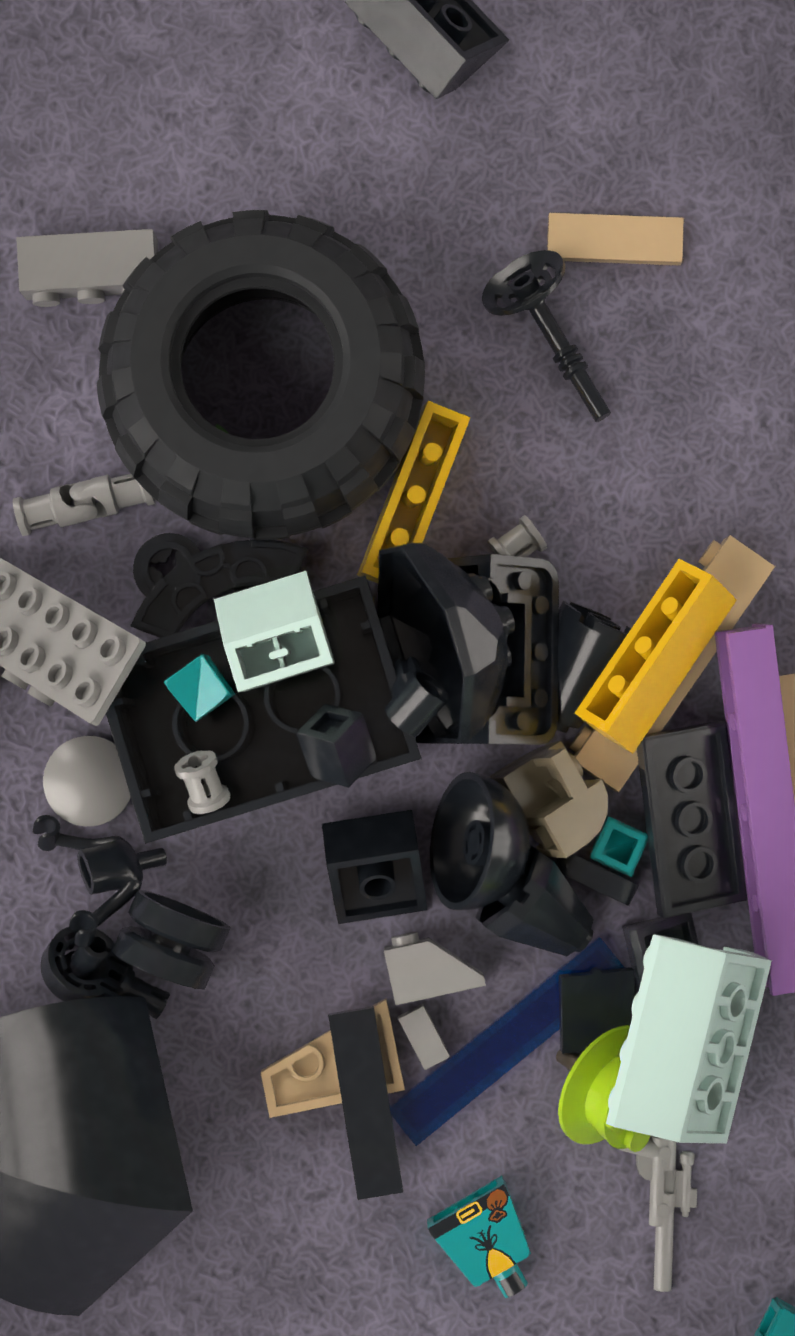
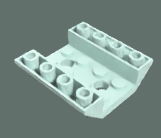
M653 934L651 944L647 948L643 959L644 972L639 992L634 997L632 1003L633 1016L628 1036L620 1051L621 1064L616 1084L608 1099L609 1113L606 1124L679 1143L727 1144L772 960L742 949L724 947L723 950H718L678 938Z

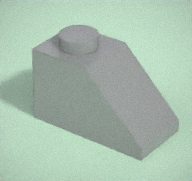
M418 932L391 937L392 945L384 947L395 1005L486 986L484 975L480 970L429 937L419 939Z

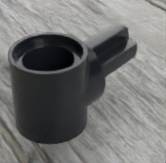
M410 656L407 660L399 658L393 665L397 680L392 687L393 698L385 706V712L388 718L400 730L411 736H418L449 701V695L436 679L421 671L419 661Z

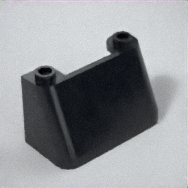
M498 554L448 558L467 574L484 575L492 588L493 599L491 604L494 603L499 607L507 606L511 611L515 622V631L508 635L507 645L511 652L512 663L510 666H507L505 681L492 716L479 733L462 743L437 742L426 726L416 736V742L420 744L542 745L548 743L553 739L558 726L559 578L555 567L544 559Z

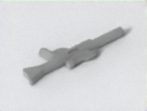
M652 1136V1139H649L646 1146L639 1152H633L628 1148L619 1150L636 1154V1167L639 1175L645 1180H650L649 1225L656 1226L653 1289L660 1292L672 1291L674 1207H681L680 1211L683 1217L689 1216L690 1208H697V1188H691L692 1165L694 1164L695 1154L692 1151H682L680 1153L682 1169H676V1142Z

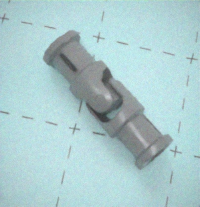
M131 473L114 478L107 474L90 480L51 488L48 494L23 499L21 496L13 498V509L22 536H27L35 529L56 524L61 528L99 517L116 515L121 508L141 503H147L149 506L155 504L156 501ZM72 500L74 501V507L69 506Z

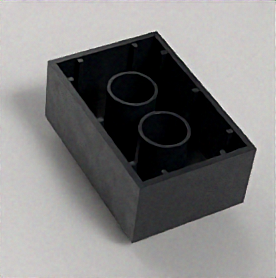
M365 575L313 591L335 660L334 664L245 692L237 691L224 649L218 621L146 642L144 650L106 712L145 844L337 785L311 776L296 734L324 704L363 713L376 758L359 778L422 759L415 736L400 730L388 718L385 712V706L393 698L392 687L397 677ZM205 654L209 655L235 695L195 722L168 690L164 681L200 655ZM200 750H210L216 754L218 764L215 768L221 785L228 787L230 792V799L223 807L205 814H196L190 811L187 802L190 796L185 782L177 777L174 769L175 764L182 757Z

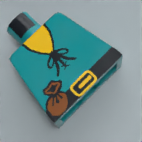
M502 1175L427 1219V1227L431 1236L473 1286H480L493 1278L505 1298L517 1294L527 1286L528 1282L517 1263L527 1258L531 1252Z

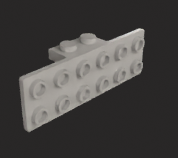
M0 558V666L5 669L2 677L26 690L28 685H31L27 693L51 707L56 701L88 723L98 726L144 650L146 642Z

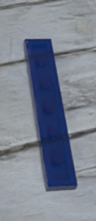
M599 936L390 1106L392 1117L415 1146L419 1145L560 1029V974L589 972L593 967H598L600 970L625 968Z

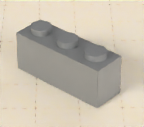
M153 229L16 237L19 291L26 300H32L33 305L39 307L57 306L60 304V298L78 297V302L82 304L105 302V296L122 295L125 290L122 285L132 271L145 257L150 260L158 252V239Z

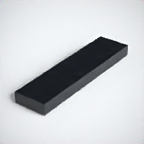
M374 1006L329 1013L328 1018L357 1199L361 1200L403 1193Z

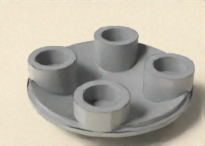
M97 736L73 738L59 746L46 764L43 776L46 799L54 812L69 823L86 827L105 824L117 817L130 801V792L116 746L107 739Z

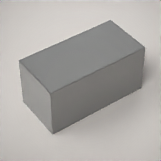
M424 1003L398 1016V1020L424 1070L450 1057V1053Z

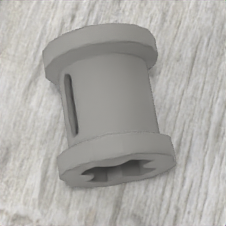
M526 515L519 518V525L499 539L492 537L487 541L493 553L498 555L527 557L536 550L542 552L547 549V544L540 532Z
M200 750L182 757L174 766L177 777L184 780L190 796L187 800L188 807L191 812L196 814L216 811L223 807L230 799L228 787L221 785L215 766L218 764V761L213 751Z

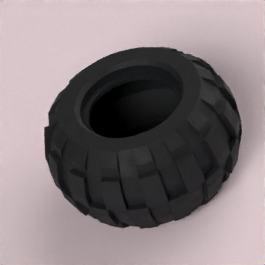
M268 210L232 212L233 218L219 220L204 226L199 221L182 229L170 237L172 240L170 244L157 252L150 260L145 257L122 285L125 290L113 312L111 311L106 317L98 347L101 352L99 380L97 381L98 401L102 417L105 420L109 435L115 446L114 449L123 464L138 483L161 505L191 524L220 535L227 534L237 537L255 538V540L290 538L291 535L305 533L320 527L323 529L352 514L354 509L364 503L376 491L379 492L399 467V463L408 449L418 426L424 395L425 362L419 336V327L407 298L402 295L398 286L389 276L387 268L366 247L355 244L336 233L333 226L303 215L291 218L269 215ZM262 299L279 300L303 307L314 313L322 322L331 340L334 353L332 383L325 400L316 413L297 429L269 439L236 437L217 429L197 412L188 398L181 372L183 355L199 329L221 311L243 302Z

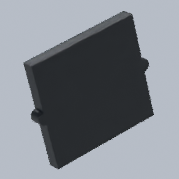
M593 967L589 972L559 975L560 1051L562 1054L582 1052L603 1033L619 1026L631 1024L633 1016L632 1003L634 1000V970L632 967L600 970L598 967Z

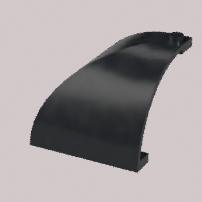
M110 996L75 999L30 1008L0 1017V1298L38 1312L80 1316L193 1212L145 997Z

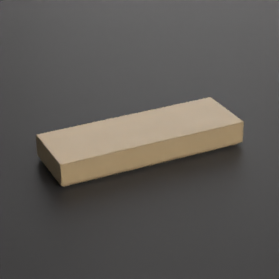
M549 213L547 250L557 252L564 261L681 265L684 218Z

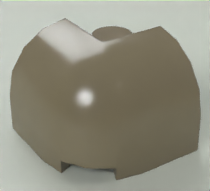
M562 741L537 748L489 776L507 788L517 799L526 815L529 834L539 843L536 846L537 850L547 857L567 858L587 845L601 831L608 815V794L603 779L583 780L581 777L583 776V769L579 761L566 750Z

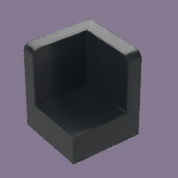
M324 704L296 732L309 772L316 779L349 788L376 758L363 713Z

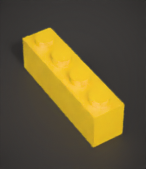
M427 401L422 406L415 435H413L409 447L401 459L357 573L358 576L365 575L366 579L378 583L379 550L408 543H423L470 417L431 401Z
M678 559L575 711V714L598 733L633 754L737 599L713 575Z

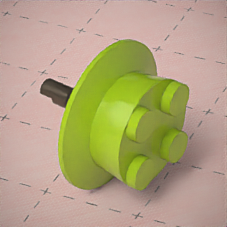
M630 1025L619 1026L603 1033L581 1055L576 1052L562 1054L560 1049L557 1052L556 1060L570 1070L559 1099V1123L565 1135L576 1143L594 1144L605 1139L614 1148H628L633 1152H639L649 1141L650 1135L606 1124L609 1113L608 1099L616 1084L621 1064L620 1051L624 1041L627 1039Z

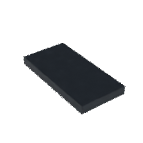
M719 720L646 734L637 747V756L657 915L667 918L746 901V885L726 722Z

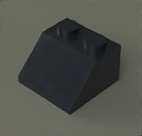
M412 810L322 824L326 865L338 924L428 910Z

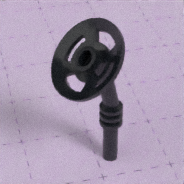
M550 250L525 254L511 261L506 268L496 273L489 280L482 293V303L485 309L493 315L504 316L524 310L530 311L555 353L553 361L560 363L558 365L559 371H565L563 374L564 379L571 380L595 422H599L608 417L611 411L586 371L588 364L585 361L581 362L583 359L582 354H576L578 351L575 344L570 345L545 303L546 297L559 285L565 274V262L560 254ZM548 267L555 269L554 278L547 271ZM543 279L545 284L541 286L540 281ZM498 298H502V301L506 306L505 308H501L497 305ZM511 298H517V301L511 302Z

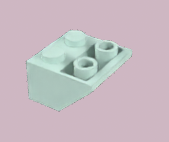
M307 571L214 599L224 649L238 692H245L335 663Z

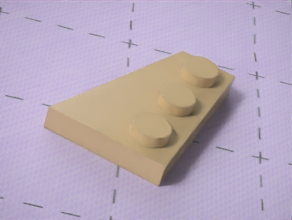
M387 998L373 1006L389 1094L403 1091L405 1086ZM331 1030L261 1071L270 1118L342 1103Z

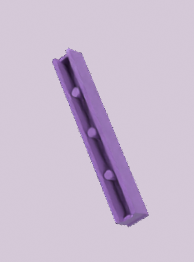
M755 623L750 627L716 631L715 641L754 953L772 960L765 987H769L770 994L776 996L795 992V802L773 625Z

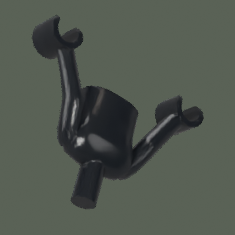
M50 815L39 816L34 822L33 833L37 835L42 834L38 839V847L41 850L51 851L56 846L79 850L77 855L78 866L89 894L118 890L93 913L79 910L72 915L69 928L72 930L85 929L76 933L75 944L86 948L94 942L97 927L135 896L137 890L141 889L143 881L142 870L167 864L165 850L158 848L136 853L129 842L120 836L92 839L60 833V823L55 817Z

